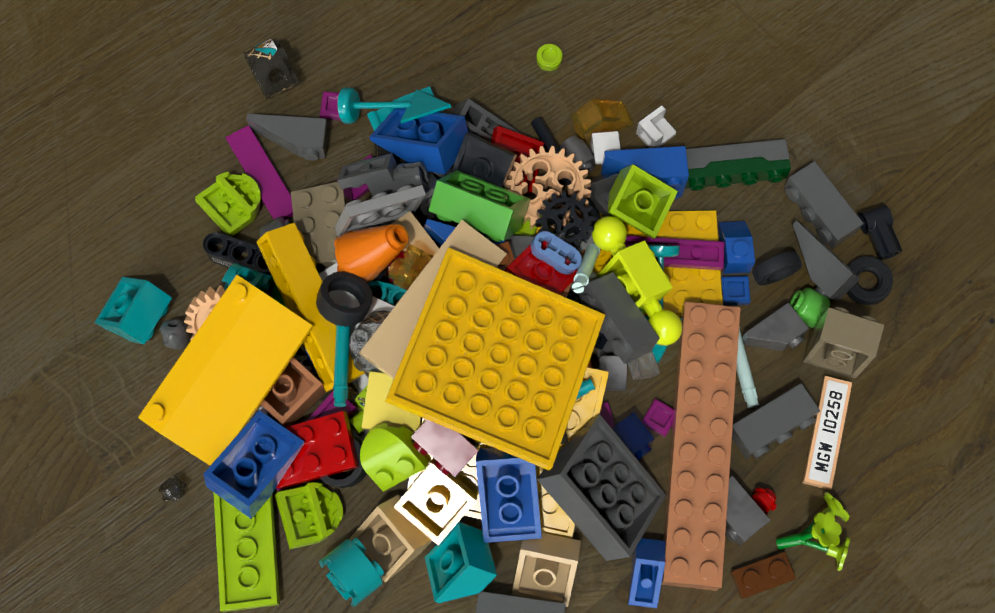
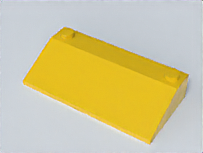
M236 275L138 418L161 435L211 466L250 421L314 326Z

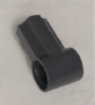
M883 204L858 213V217L864 223L861 230L865 235L869 236L878 259L887 260L903 251L892 227L893 217L887 205Z

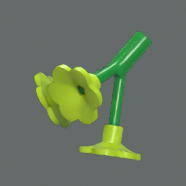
M826 492L823 498L827 502L828 507L814 516V522L801 533L777 538L776 543L779 550L803 544L827 552L826 555L836 558V570L840 571L843 568L848 552L850 538L846 537L844 542L839 547L837 546L840 543L839 535L842 529L840 524L835 522L834 516H839L845 522L849 520L850 516L843 509L840 502L833 498L830 493ZM814 537L815 539H819L820 543L810 541L807 539Z

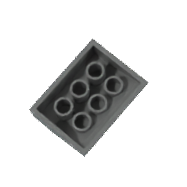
M600 414L595 415L557 453L553 467L550 470L544 469L537 479L606 561L631 557L666 497L663 490Z

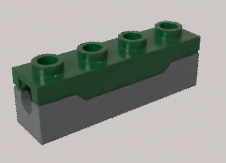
M786 139L686 149L689 177L685 189L690 188L692 191H699L709 186L726 188L738 183L748 186L756 184L758 181H769L770 183L783 181L791 170Z

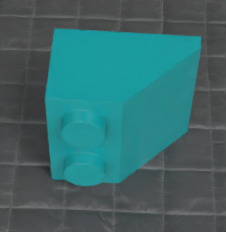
M122 277L94 323L131 342L144 345L153 336L154 327L159 319L166 314L172 297L147 280Z
M458 522L443 541L424 557L434 601L437 603L478 594L497 576L489 544L484 543L483 530Z

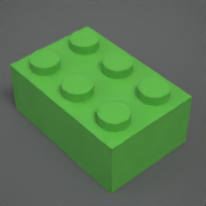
M456 170L437 180L429 211L437 214V218L443 221L460 223L463 220L476 231L485 233L487 238L493 241H504L522 229L531 199Z

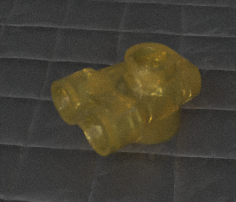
M411 244L408 245L404 253V259H396L389 269V276L394 279L393 283L405 290L409 289L433 257L430 253Z

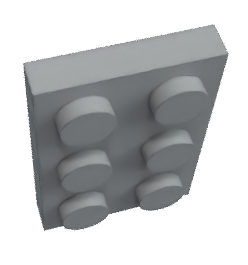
M407 185L392 194L387 195L386 192H382L373 196L371 200L364 202L354 200L346 204L334 227L338 237L351 230L371 228L396 221L409 211L414 215L426 196L423 186L412 187Z

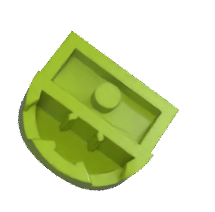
M225 172L216 176V182L195 196V201L227 236L232 237L256 219L260 210V189L254 179L244 173L242 175H235Z
M381 423L372 427L368 431L360 450V462L363 469L383 492L426 469L429 462L412 445L411 436L413 433L403 426L399 429L390 427L388 423Z
M308 483L304 487L280 491L275 495L290 549L324 541L335 532L342 520L343 507L338 495L322 487L321 483Z

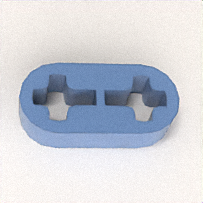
M548 231L538 233L531 241L532 254L562 274H571L581 265L582 258L579 251ZM543 241L548 243L546 250L540 248ZM566 256L571 258L569 265L564 263Z

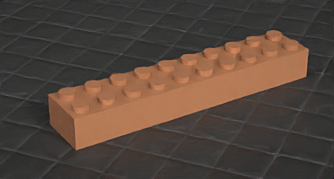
M685 302L681 309L680 318H683L681 321L683 328L678 342L663 541H665V567L661 585L714 591L722 588L741 307Z

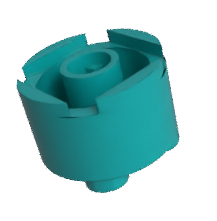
M356 537L353 540L346 539L319 560L321 568L327 565L330 572L326 576L345 600L350 597L352 598L351 605L353 607L357 606L383 585L382 575H384L380 565L375 560L370 562L365 556L364 552H366V549Z

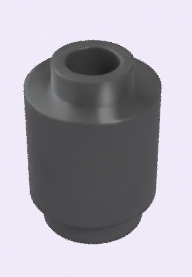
M574 135L560 145L561 150L565 149L566 158L571 154H575L573 163L583 162L580 171L588 170L589 174L595 169L594 155L583 139H579L577 135Z

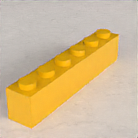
M295 223L266 232L256 242L286 307L314 326L303 343L325 391L328 392L333 390L336 325L327 321L318 311L316 298L323 280H321L316 270L314 258L309 255L304 244L303 234L297 229ZM351 337L349 343L348 383L365 374L360 366V357L356 355L351 344Z

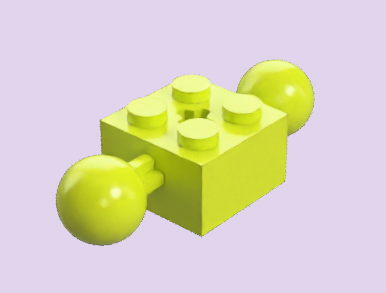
M613 216L599 219L593 226V242L601 250L610 251L613 258L600 271L598 277L600 278L614 272L642 314L647 313L649 324L660 338L656 344L667 346L675 343L682 334L683 326L677 314L669 310H663L659 303L673 287L668 276L658 264L654 252L648 247L645 240L626 247L624 243L627 238V230L620 219Z

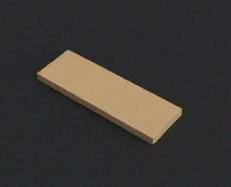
M463 220L456 226L359 352L362 357L392 379L396 375L447 248L454 249L496 268L507 254Z

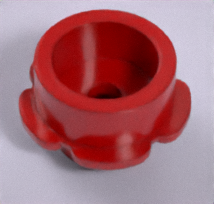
M758 487L755 489L751 498L765 514L770 510L774 511L777 507L775 494L768 488Z

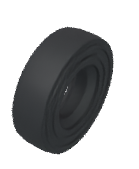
M786 252L763 261L752 272L758 285H768L796 273L802 267V262L796 252Z
M867 256L858 258L849 264L848 267L858 276L862 272H871L878 280V285L874 290H865L857 282L846 293L850 299L861 305H875L889 295L893 286V275L890 268L883 261Z

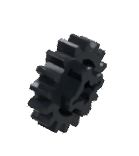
M562 191L561 198H557L553 193L551 194L550 203L546 200L542 201V206L545 210H537L536 215L542 218L535 221L536 227H542L538 233L542 231L552 233L548 225H551L556 231L555 236L569 245H573L578 250L580 248L579 241L587 243L589 237L586 233L592 234L594 228L590 225L594 224L596 219L593 216H589L593 208L592 206L584 207L586 203L585 198L577 201V193H573L571 198L567 197L565 191ZM565 205V207H563V208H561V209H558V210L554 209V208H556V207H558V206ZM575 209H577L580 212V214L583 217V221L582 218L577 217ZM567 213H569V222L566 226H564L563 231H561V222L564 220V217L566 218ZM572 233L577 234V235L574 236V237L565 238L566 236H568V235H570V234H572Z

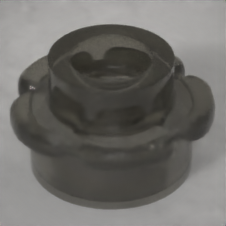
M177 476L168 478L159 487V492L163 496L162 500H171L172 502L179 500L185 494L186 482L181 481Z

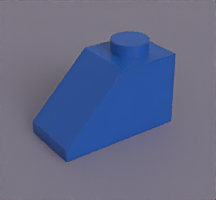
M718 222L719 241L724 242L723 274L750 273L755 264L753 238L746 222Z
M641 538L636 546L632 559L628 605L657 608L665 567V541Z

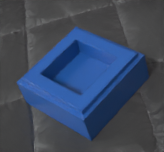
M748 276L721 277L723 305L750 304Z

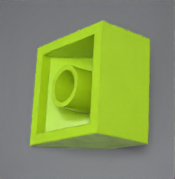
M632 164L620 170L609 192L608 213L655 239L678 191Z

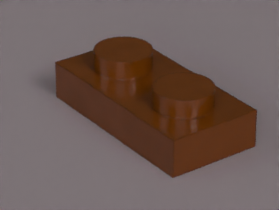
M785 552L730 572L741 600L796 579Z

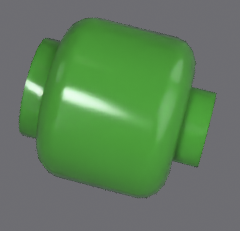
M805 288L802 291L798 290L793 295L790 305L808 327L814 328L827 309L830 308V300L827 296L812 288Z

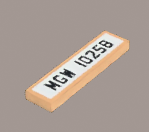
M828 376L823 378L817 406L820 412L815 417L816 423L813 426L802 481L804 484L827 490L832 489L852 382Z

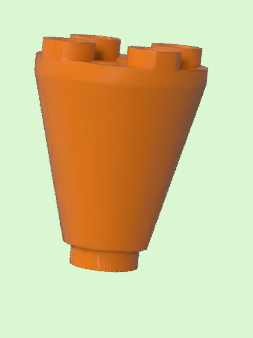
M398 224L351 230L337 237L334 241L335 256L338 263L337 271L353 273L363 278L366 283L371 282L380 275L408 244L409 235L406 229Z

